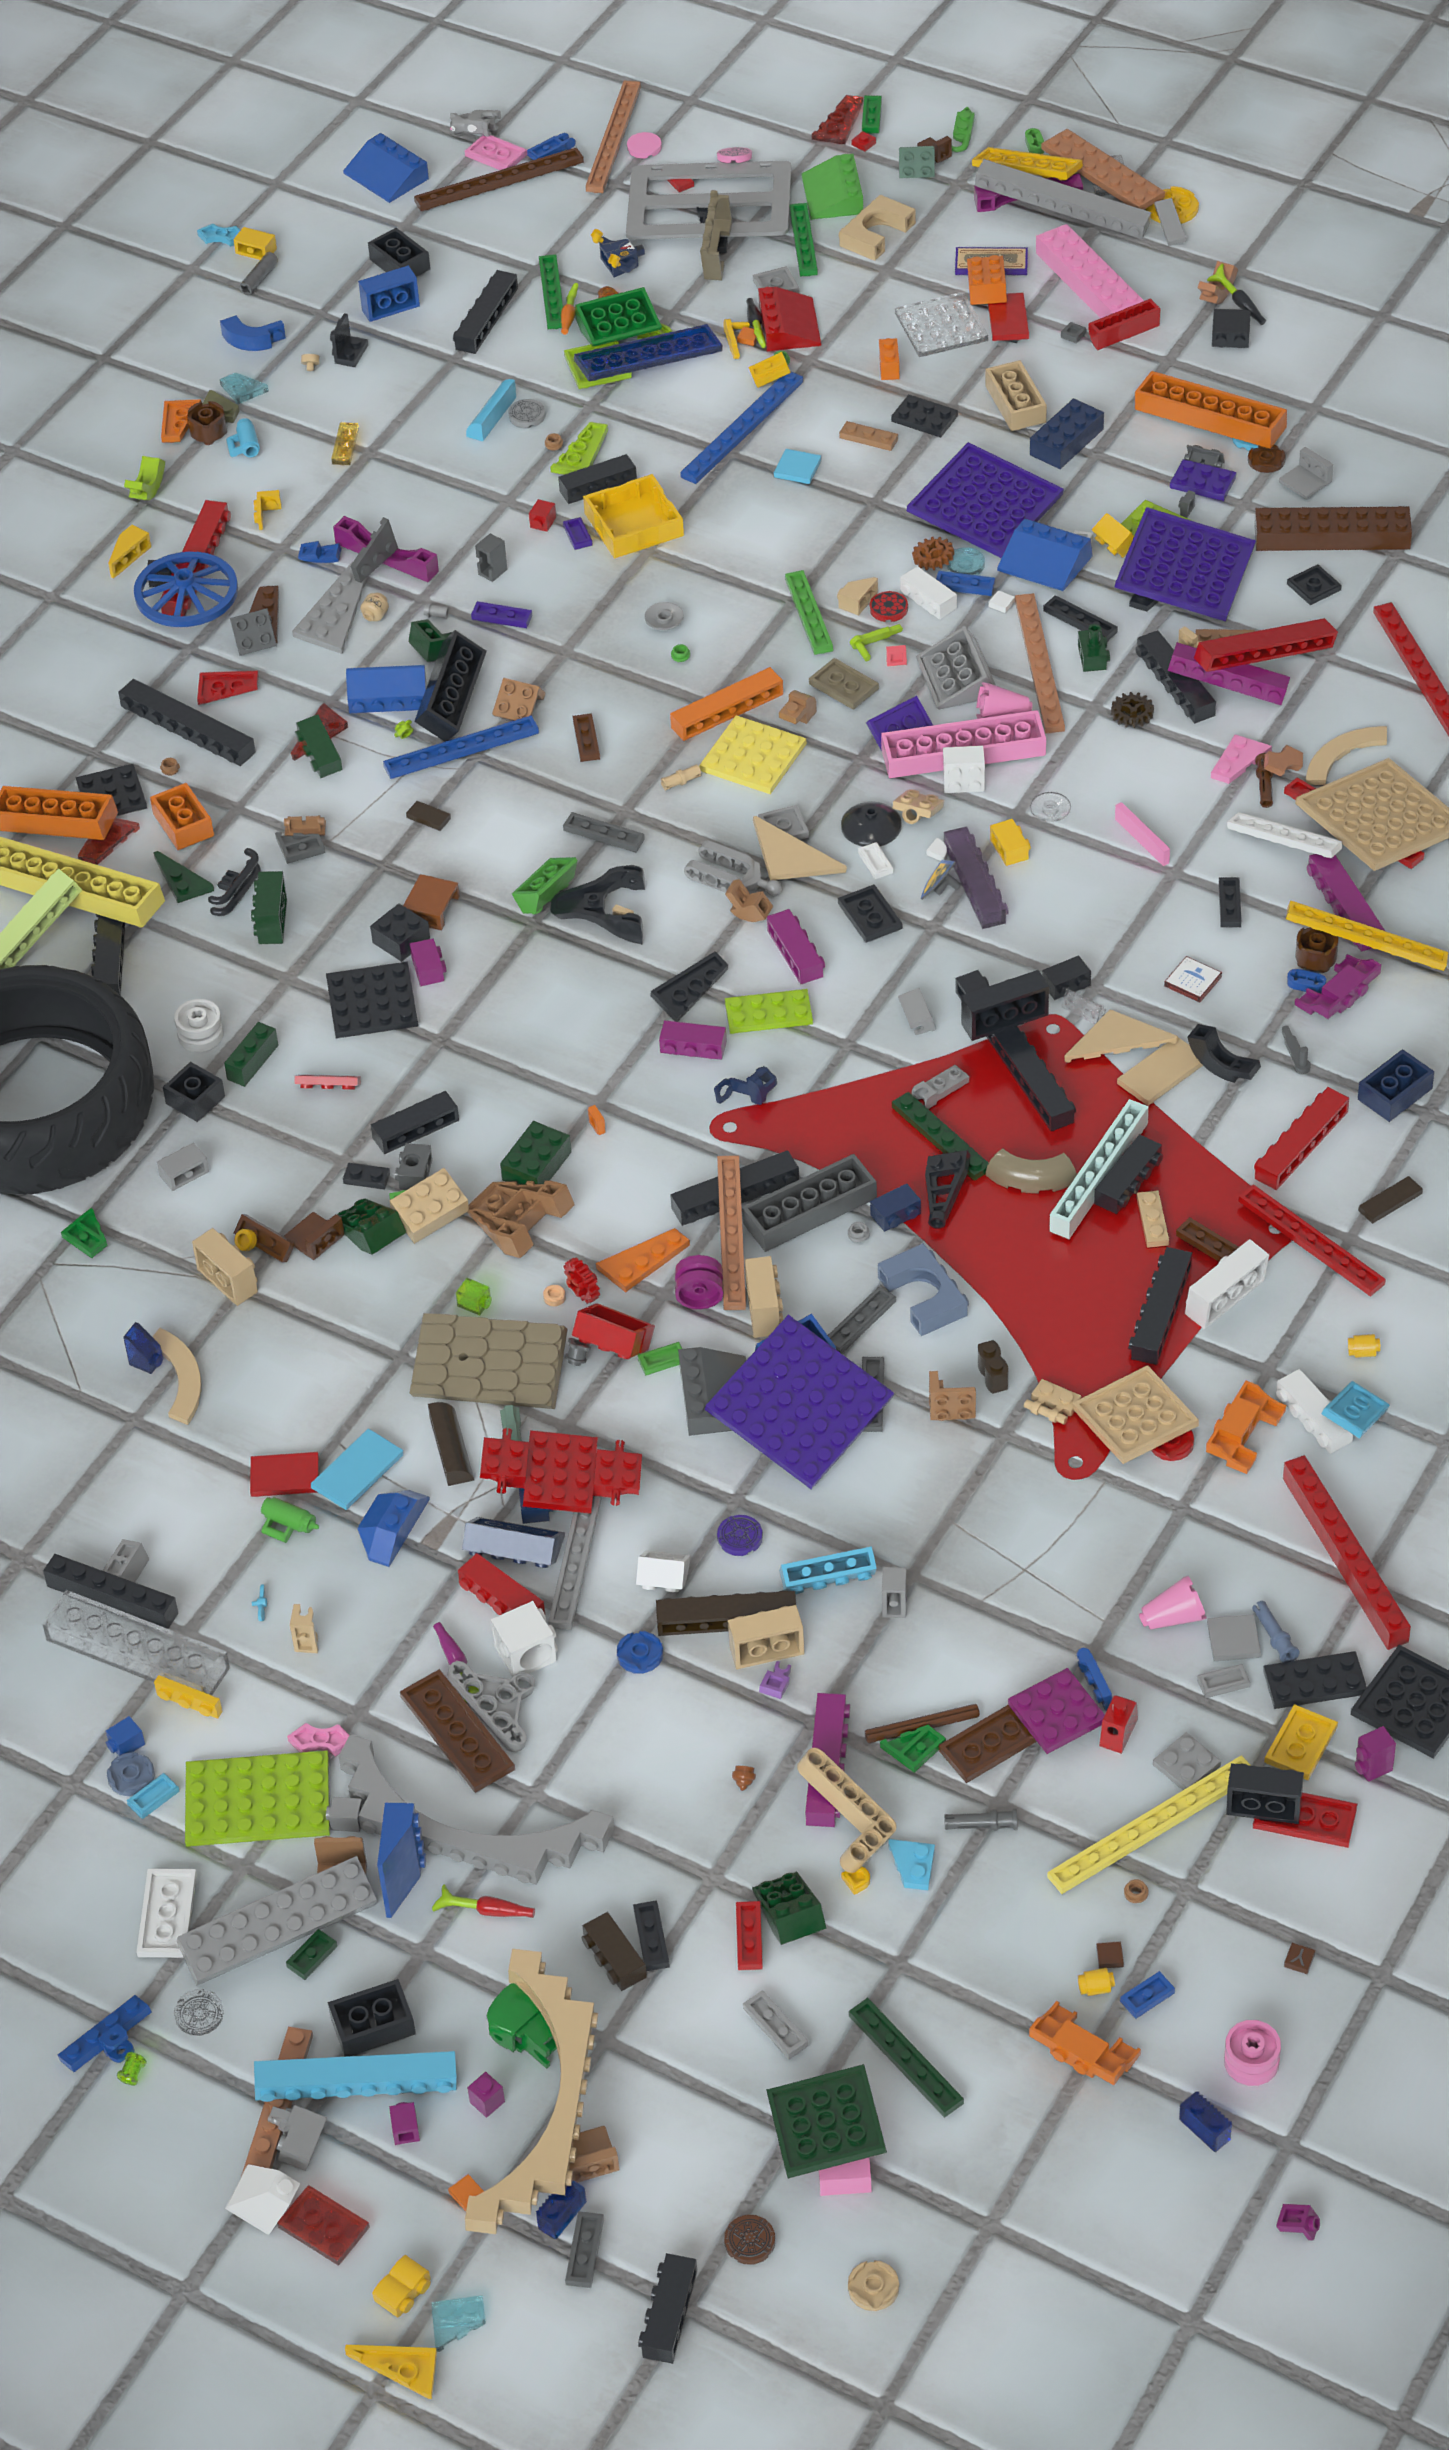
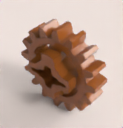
M934 536L931 537V540L925 538L923 543L918 542V546L913 547L914 551L912 552L915 565H918L920 568L925 567V570L932 568L933 571L936 570V567L942 569L943 564L949 565V561H952L953 555H955L952 542L948 543L947 538L944 540L941 537L934 539Z

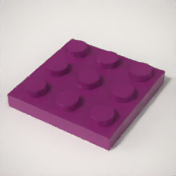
M1068 1668L1008 1698L1010 1708L1046 1754L1102 1726L1105 1716Z

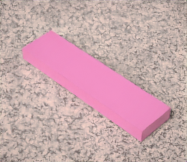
M1122 802L1116 804L1115 820L1163 866L1169 864L1170 848Z

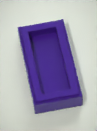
M581 517L563 521V527L574 550L593 546L592 539Z

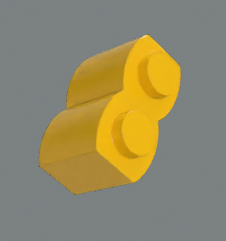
M404 2255L373 2290L374 2301L398 2318L403 2313L406 2314L411 2310L414 2298L428 2290L431 2284L430 2273L410 2257Z

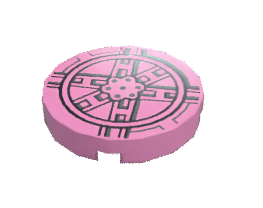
M725 148L717 152V159L723 163H731V161L742 163L752 158V151L748 148Z

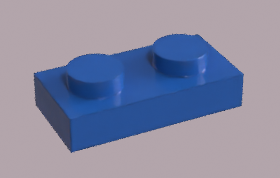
M1159 1971L1122 1995L1120 2002L1137 2019L1175 1994V1988Z

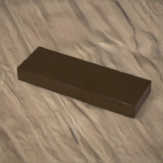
M1407 1176L1359 1205L1358 1211L1373 1224L1423 1194V1188L1410 1176Z

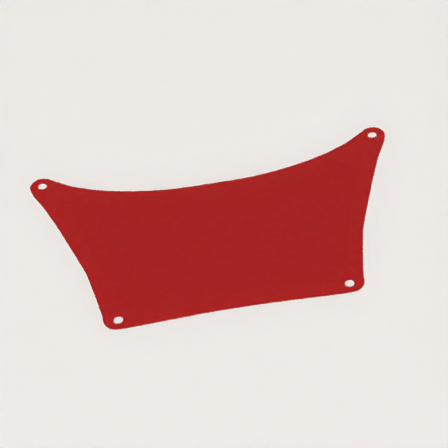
M1049 1014L1048 1016L1018 1026L1019 1030L1025 1033L1028 1043L1035 1047L1037 1056L1044 1060L1049 1073L1055 1076L1058 1086L1064 1089L1069 1102L1072 1101L1076 1108L1074 1123L1054 1131H1050L988 1039L942 1057L774 1102L726 1111L717 1115L711 1121L709 1126L710 1133L720 1141L768 1149L776 1153L788 1150L793 1159L802 1161L819 1170L855 1154L876 1180L877 1198L907 1183L921 1199V1214L914 1219L904 1222V1224L925 1241L988 1303L1020 1347L1038 1383L1041 1379H1044L1079 1394L1082 1398L1147 1365L1161 1379L1202 1328L1185 1314L1189 1288L1216 1267L1219 1262L1176 1236V1230L1189 1217L1238 1247L1242 1246L1249 1239L1269 1254L1268 1261L1282 1248L1292 1242L1283 1233H1271L1269 1231V1223L1238 1202L1239 1195L1251 1185L1193 1139L1154 1103L1148 1106V1124L1141 1135L1162 1144L1161 1154H1163V1159L1159 1166L1153 1168L1150 1177L1141 1183L1137 1193L1159 1191L1169 1237V1246L1147 1248L1137 1202V1193H1133L1125 1208L1122 1207L1117 1214L1093 1203L1070 1239L1050 1232V1214L1068 1187L1054 1192L1052 1189L1040 1190L1039 1193H1024L1018 1188L1010 1186L1005 1188L992 1181L986 1174L975 1181L966 1175L949 1217L946 1219L945 1226L943 1228L931 1227L928 1224L930 1210L925 1177L928 1156L944 1153L892 1108V1101L907 1092L912 1095L913 1087L920 1082H927L954 1065L969 1076V1083L938 1100L937 1104L928 1110L988 1163L1002 1148L1014 1156L1029 1160H1044L1065 1153L1074 1165L1077 1174L1128 1100L1146 1105L1117 1084V1079L1123 1073L1104 1054H1101V1057L1085 1060L1082 1057L1072 1059L1071 1062H1065L1064 1056L1084 1035L1071 1022L1057 1014ZM1056 1024L1060 1027V1031L1056 1034H1050L1046 1028L1048 1025ZM924 1099L918 1100L923 1105H925ZM733 1122L736 1124L737 1129L731 1133L726 1132L723 1129V1125ZM954 1175L938 1177L937 1185H950ZM949 1194L937 1195L936 1203L946 1202ZM1166 1247L1192 1252V1267L1158 1364L1154 1365L1132 1360V1350L1128 1349L1131 1336L1135 1337L1136 1335L1134 1333L1136 1321H1141V1307L1143 1303L1147 1304L1146 1294L1148 1288L1153 1287L1152 1277L1154 1271L1159 1270L1157 1267L1159 1256L1164 1255ZM1076 1412L1071 1417L1068 1416L1065 1424L1052 1422L1057 1472L1064 1478L1071 1480L1084 1479L1092 1475L1104 1462L1110 1449ZM1074 1456L1082 1459L1083 1465L1079 1468H1072L1069 1466L1068 1460Z

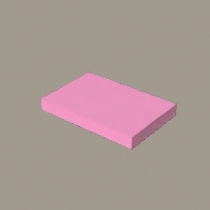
M484 134L464 151L466 157L498 170L515 166L527 156V149L492 135L484 136Z

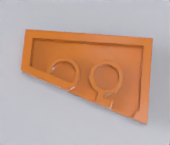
M201 399L164 401L161 432L162 443L181 442L189 428L188 410L194 404L201 402Z

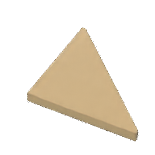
M753 816V824L770 880L846 873V865L765 820Z
M1110 1009L1073 1046L1064 1058L1065 1062H1071L1072 1059L1084 1057V1060L1101 1057V1054L1113 1052V1054L1130 1052V1049L1143 1047V1049L1159 1047L1160 1044L1167 1042L1176 1044L1178 1036Z

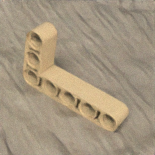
M811 1748L797 1765L798 1772L862 1833L840 1857L841 1867L847 1872L855 1873L896 1831V1823L823 1751L818 1748Z

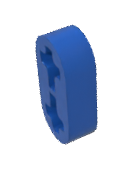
M1292 969L1287 975V985L1292 989L1304 992L1309 988L1317 993H1322V987L1326 984L1327 980L1322 974L1301 969Z

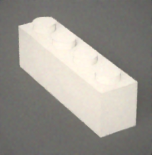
M1300 1369L1277 1381L1276 1396L1281 1403H1285L1290 1409L1291 1414L1303 1423L1306 1431L1311 1432L1316 1437L1321 1447H1325L1331 1454L1353 1442L1352 1433L1321 1414L1330 1402Z

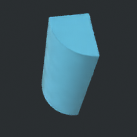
M507 379L500 384L468 426L466 437L479 441L485 440L516 399L515 380Z

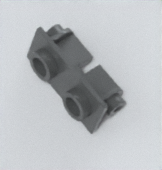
M1187 445L1188 454H1185L1184 460L1201 463L1203 460L1205 465L1221 468L1222 463H1225L1224 455L1219 450H1208L1199 445Z

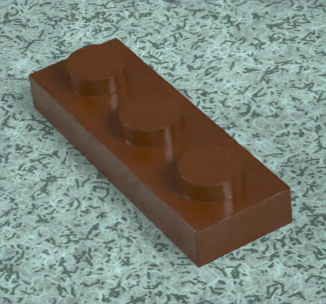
M592 713L572 716L580 762L600 760Z
M241 1214L234 1234L236 1235L241 1229L252 1230L257 1237L255 1247L281 1262H287L295 1243L249 1215Z
M1190 1217L1176 1230L1177 1237L1218 1262L1224 1256H1229L1239 1248Z

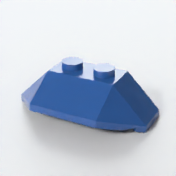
M411 1490L377 1495L357 1528L369 1561L390 1567L429 1502V1496Z

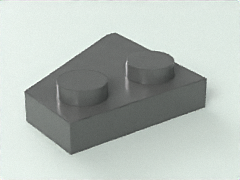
M282 832L275 833L276 840L287 864L326 853L319 834L294 833L293 836H282Z

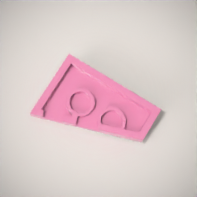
M1235 734L1211 771V778L1230 784L1246 772L1247 767L1251 764H1256L1255 758L1257 755L1267 753L1268 751L1272 752V746Z

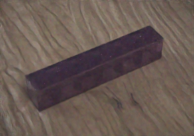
M967 826L945 831L944 843L947 847L948 857L950 861L956 862L953 867L982 929L1006 924V915L1009 913L1006 902H1002L1001 891L995 887L994 876L989 874L988 864L982 859L980 847H976L974 834H970Z

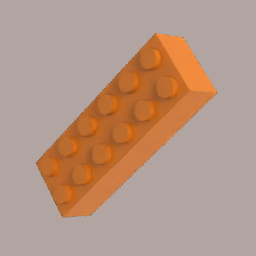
M2 786L0 790V831L104 840L118 814L113 796L109 794Z

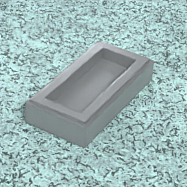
M1243 1664L1197 1676V1681L1205 1699L1250 1687V1681Z

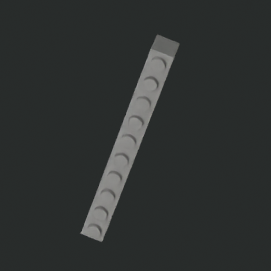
M983 159L976 172L975 186L1139 239L1143 238L1150 224L1151 212L986 159Z

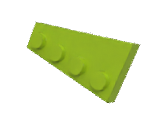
M589 422L578 435V439L568 446L567 452L562 453L559 456V461L550 466L551 473L565 475L592 466L608 432V425Z

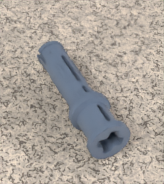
M1257 1602L1260 1609L1254 1604L1252 1610L1256 1613L1271 1638L1270 1644L1274 1649H1277L1281 1662L1296 1660L1300 1654L1299 1649L1291 1643L1290 1635L1281 1629L1267 1607L1266 1602Z

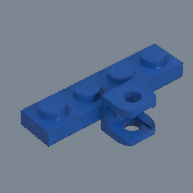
M134 1995L58 2054L60 2062L72 2072H75L104 2050L105 2055L112 2061L121 2063L135 2051L132 2043L127 2040V2031L152 2013L149 2005ZM125 2049L123 2053L118 2054L120 2050Z

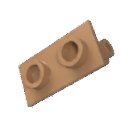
M320 815L306 816V820L303 821L302 816H288V818H284L285 836H293L294 833L324 836L326 820Z

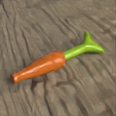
M574 283L566 297L567 304L563 306L561 311V333L564 335L568 334L576 315L574 301L577 296L578 283Z

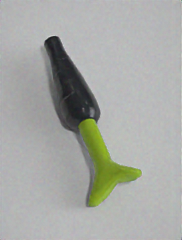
M1221 264L1216 273L1209 276L1207 281L1220 282L1232 294L1234 303L1242 310H1251L1250 316L1257 320L1260 325H1263L1266 319L1261 315L1249 296L1243 290H1237L1225 277L1224 264Z
M748 298L746 300L748 323L754 327V334L760 346L766 348L765 336L761 329V313L754 304L753 299Z

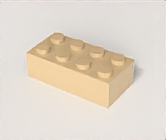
M1021 360L985 369V386L1011 431L1046 423L1047 405Z

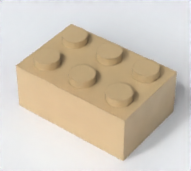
M442 1168L390 1200V1208L398 1212L407 1235L414 1244L469 1211L468 1199L445 1168Z
M211 1228L192 1241L197 1270L235 1305H240L258 1292L253 1261L249 1257H244L236 1245L232 1246L224 1234H219L214 1228Z
M771 1256L745 1259L746 1288L753 1337H766L783 1321L782 1298L777 1296L780 1295L779 1281L774 1279L778 1278L777 1265H772Z
M796 1605L783 1606L779 1609L766 1612L761 1611L757 1614L744 1617L739 1616L728 1620L729 1646L736 1670L804 1655L803 1625Z

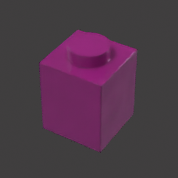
M486 2071L467 2087L469 2102L486 2118L505 2102L503 2086Z
M400 2102L389 2106L395 2145L420 2141L414 2102Z

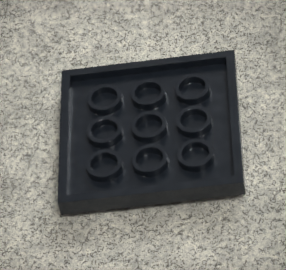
M408 961L326 973L336 1039L418 1027Z
M1398 1645L1351 1708L1350 1715L1376 1729L1384 1726L1393 1738L1434 1759L1449 1738V1670Z

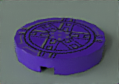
M747 1515L728 1517L722 1521L717 1531L718 1543L726 1553L733 1556L748 1555V1552L756 1551L763 1539V1530L760 1523Z

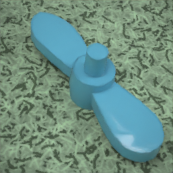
M264 1584L260 1585L257 1601H252V1606L258 1607L259 1621L265 1620L264 1607H267V1599L264 1598Z

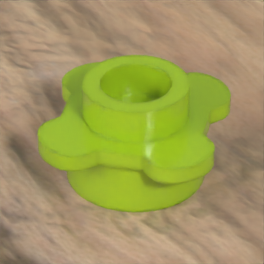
M412 721L399 722L395 727L396 733L394 736L401 739L410 736L413 732V728L410 725Z

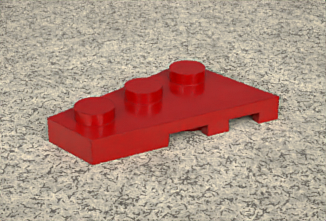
M258 671L200 673L197 695L198 705L258 690Z

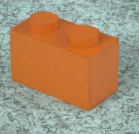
M897 338L879 339L881 380L899 379Z

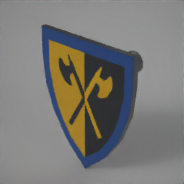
M941 860L924 887L921 895L922 900L933 890L938 895H941L948 884L955 890L961 886L960 882L948 874L955 865V861Z

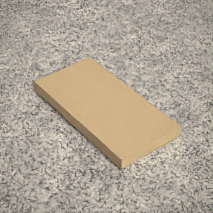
M1178 1037L1176 1044L1167 1042L1117 1079V1084L1149 1106L1203 1065L1195 1057L1190 1045Z

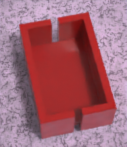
M596 1303L577 1312L572 1336L579 1338V1341L582 1343L597 1345L598 1349L602 1351H612L617 1353V1356L620 1358L630 1359L649 1350L655 1325Z

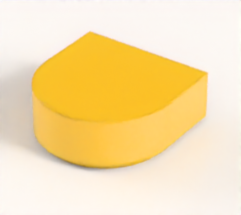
M861 1867L855 1873L847 1871L841 1873V1878L854 1895L865 1890L870 1884V1873L864 1867Z

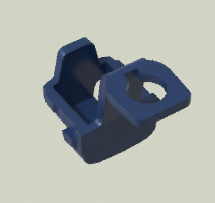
M765 1066L757 1068L754 1074L746 1078L747 1082L736 1078H725L714 1088L716 1102L721 1104L735 1091L749 1095L752 1103L761 1105L766 1101L767 1094L777 1085V1078ZM725 1085L729 1086L725 1094L721 1096L720 1091Z

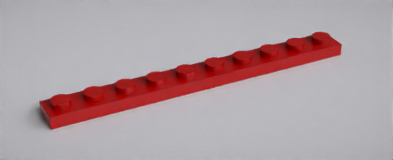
M1393 603L1374 606V615L1449 736V694Z

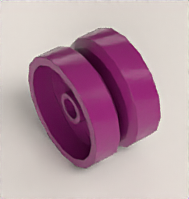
M694 1255L682 1259L675 1268V1296L677 1301L685 1307L699 1310L717 1305L722 1300L724 1294L722 1282L723 1268L721 1263L705 1255Z

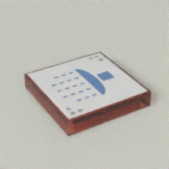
M1186 956L1164 981V987L1200 1003L1222 978V972Z

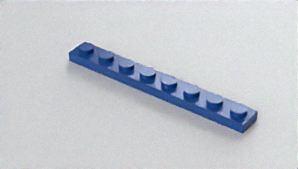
M531 715L385 760L383 765L389 778L393 779L539 734V728Z

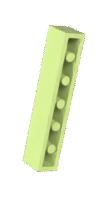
M57 869L50 876L47 882L0 933V969L14 967L82 891L76 882L60 869Z

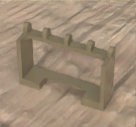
M711 190L700 254L704 279L722 281L725 265L724 261H720L717 249L720 235L730 236L732 215L729 195H718L716 190Z

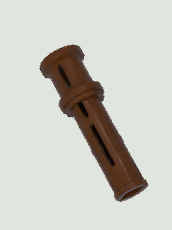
M1261 753L1255 758L1257 765L1256 777L1259 779L1260 804L1264 808H1269L1273 805L1271 778L1274 773L1264 769L1266 753Z

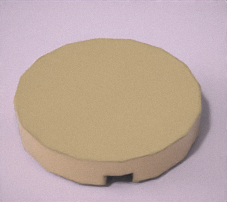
M874 2260V2262L867 2263L866 2261L860 2263L852 2270L848 2278V2292L851 2300L858 2307L868 2311L886 2309L894 2303L899 2294V2280L896 2271L882 2261Z

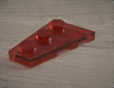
M115 818L104 840L87 839L78 854V860L98 865L113 852V848L120 842L124 843L130 833L137 832L140 829L139 823Z

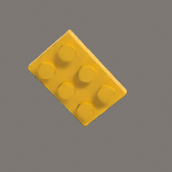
M1294 1704L1268 1750L1264 1763L1281 1770L1304 1772L1303 1779L1309 1780L1334 1735L1338 1722Z

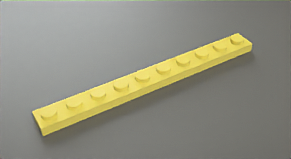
M1242 1755L1050 1870L1047 1872V1878L1061 1894L1067 1892L1227 1795L1231 1763L1250 1764Z

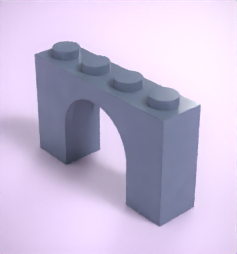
M924 1243L878 1263V1278L888 1292L916 1281L927 1282L938 1289V1293L934 1297L910 1307V1322L921 1336L967 1316L969 1301L966 1295L960 1293L956 1282L948 1277L945 1267L942 1264L939 1265L933 1251L928 1250Z

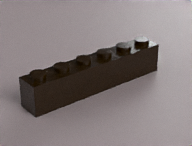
M782 1590L779 1592L736 1593L733 1595L690 1596L687 1598L656 1600L658 1636L728 1632V1620L757 1614L761 1611H771L783 1606L796 1605L795 1591Z

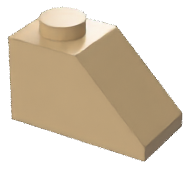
M873 577L848 582L837 594L839 608L859 616L871 599L878 594V578Z

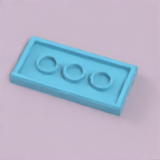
M368 1428L311 1483V1488L347 1510L403 1456V1450Z

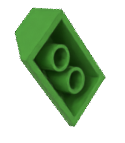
M576 857L549 858L512 893L523 914H537L541 912L547 902H550L560 890L565 889L569 885V882L575 876L578 861Z

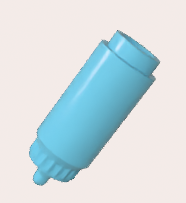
M247 418L240 419L236 427L237 434L226 439L229 454L231 457L241 453L247 457H255L260 450L254 424ZM239 441L240 446L235 448L234 443Z

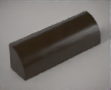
M444 1402L429 1403V1418L448 1486L474 1481L454 1407Z

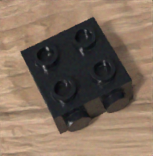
M1214 309L1212 347L1249 348L1251 310Z

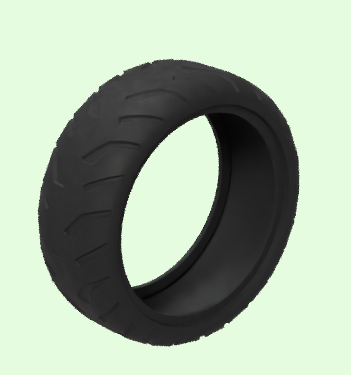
M25 965L0 969V1046L30 1038L65 1039L88 1046L110 1062L106 1072L96 1086L70 1106L35 1119L0 1121V1194H37L61 1189L86 1180V1177H92L108 1167L111 1161L115 1162L131 1146V1142L136 1140L144 1127L143 1122L148 1117L153 1099L151 1095L154 1092V1074L143 1025L133 1008L121 995L103 981L88 974L48 965Z

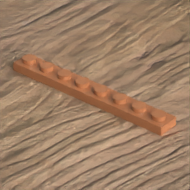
M717 1156L721 1263L724 1290L723 1310H746L739 1156Z
M288 2026L278 2060L306 2059L313 2038L312 2030ZM275 2099L270 2102H264L243 2172L248 2164L272 2169L278 2151L276 2148L283 2132L278 2129L279 2126L268 2122V2117L273 2106L284 2110L286 2108L291 2109L293 2101Z

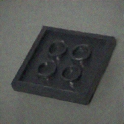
M134 764L75 777L79 792L112 795L118 811L117 816L147 809L146 800Z

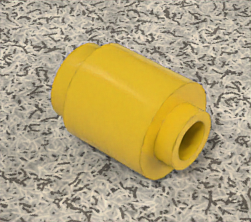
M1375 1334L1353 1335V1338H1348L1349 1356H1355V1358L1376 1356V1352H1380V1338H1375Z
M1107 1968L1084 1971L1083 1974L1077 1975L1081 1995L1093 1996L1111 1993V1987H1115L1113 1972H1108Z

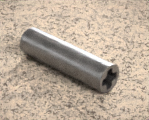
M267 252L241 282L239 289L243 294L250 295L275 266L278 258L274 253Z

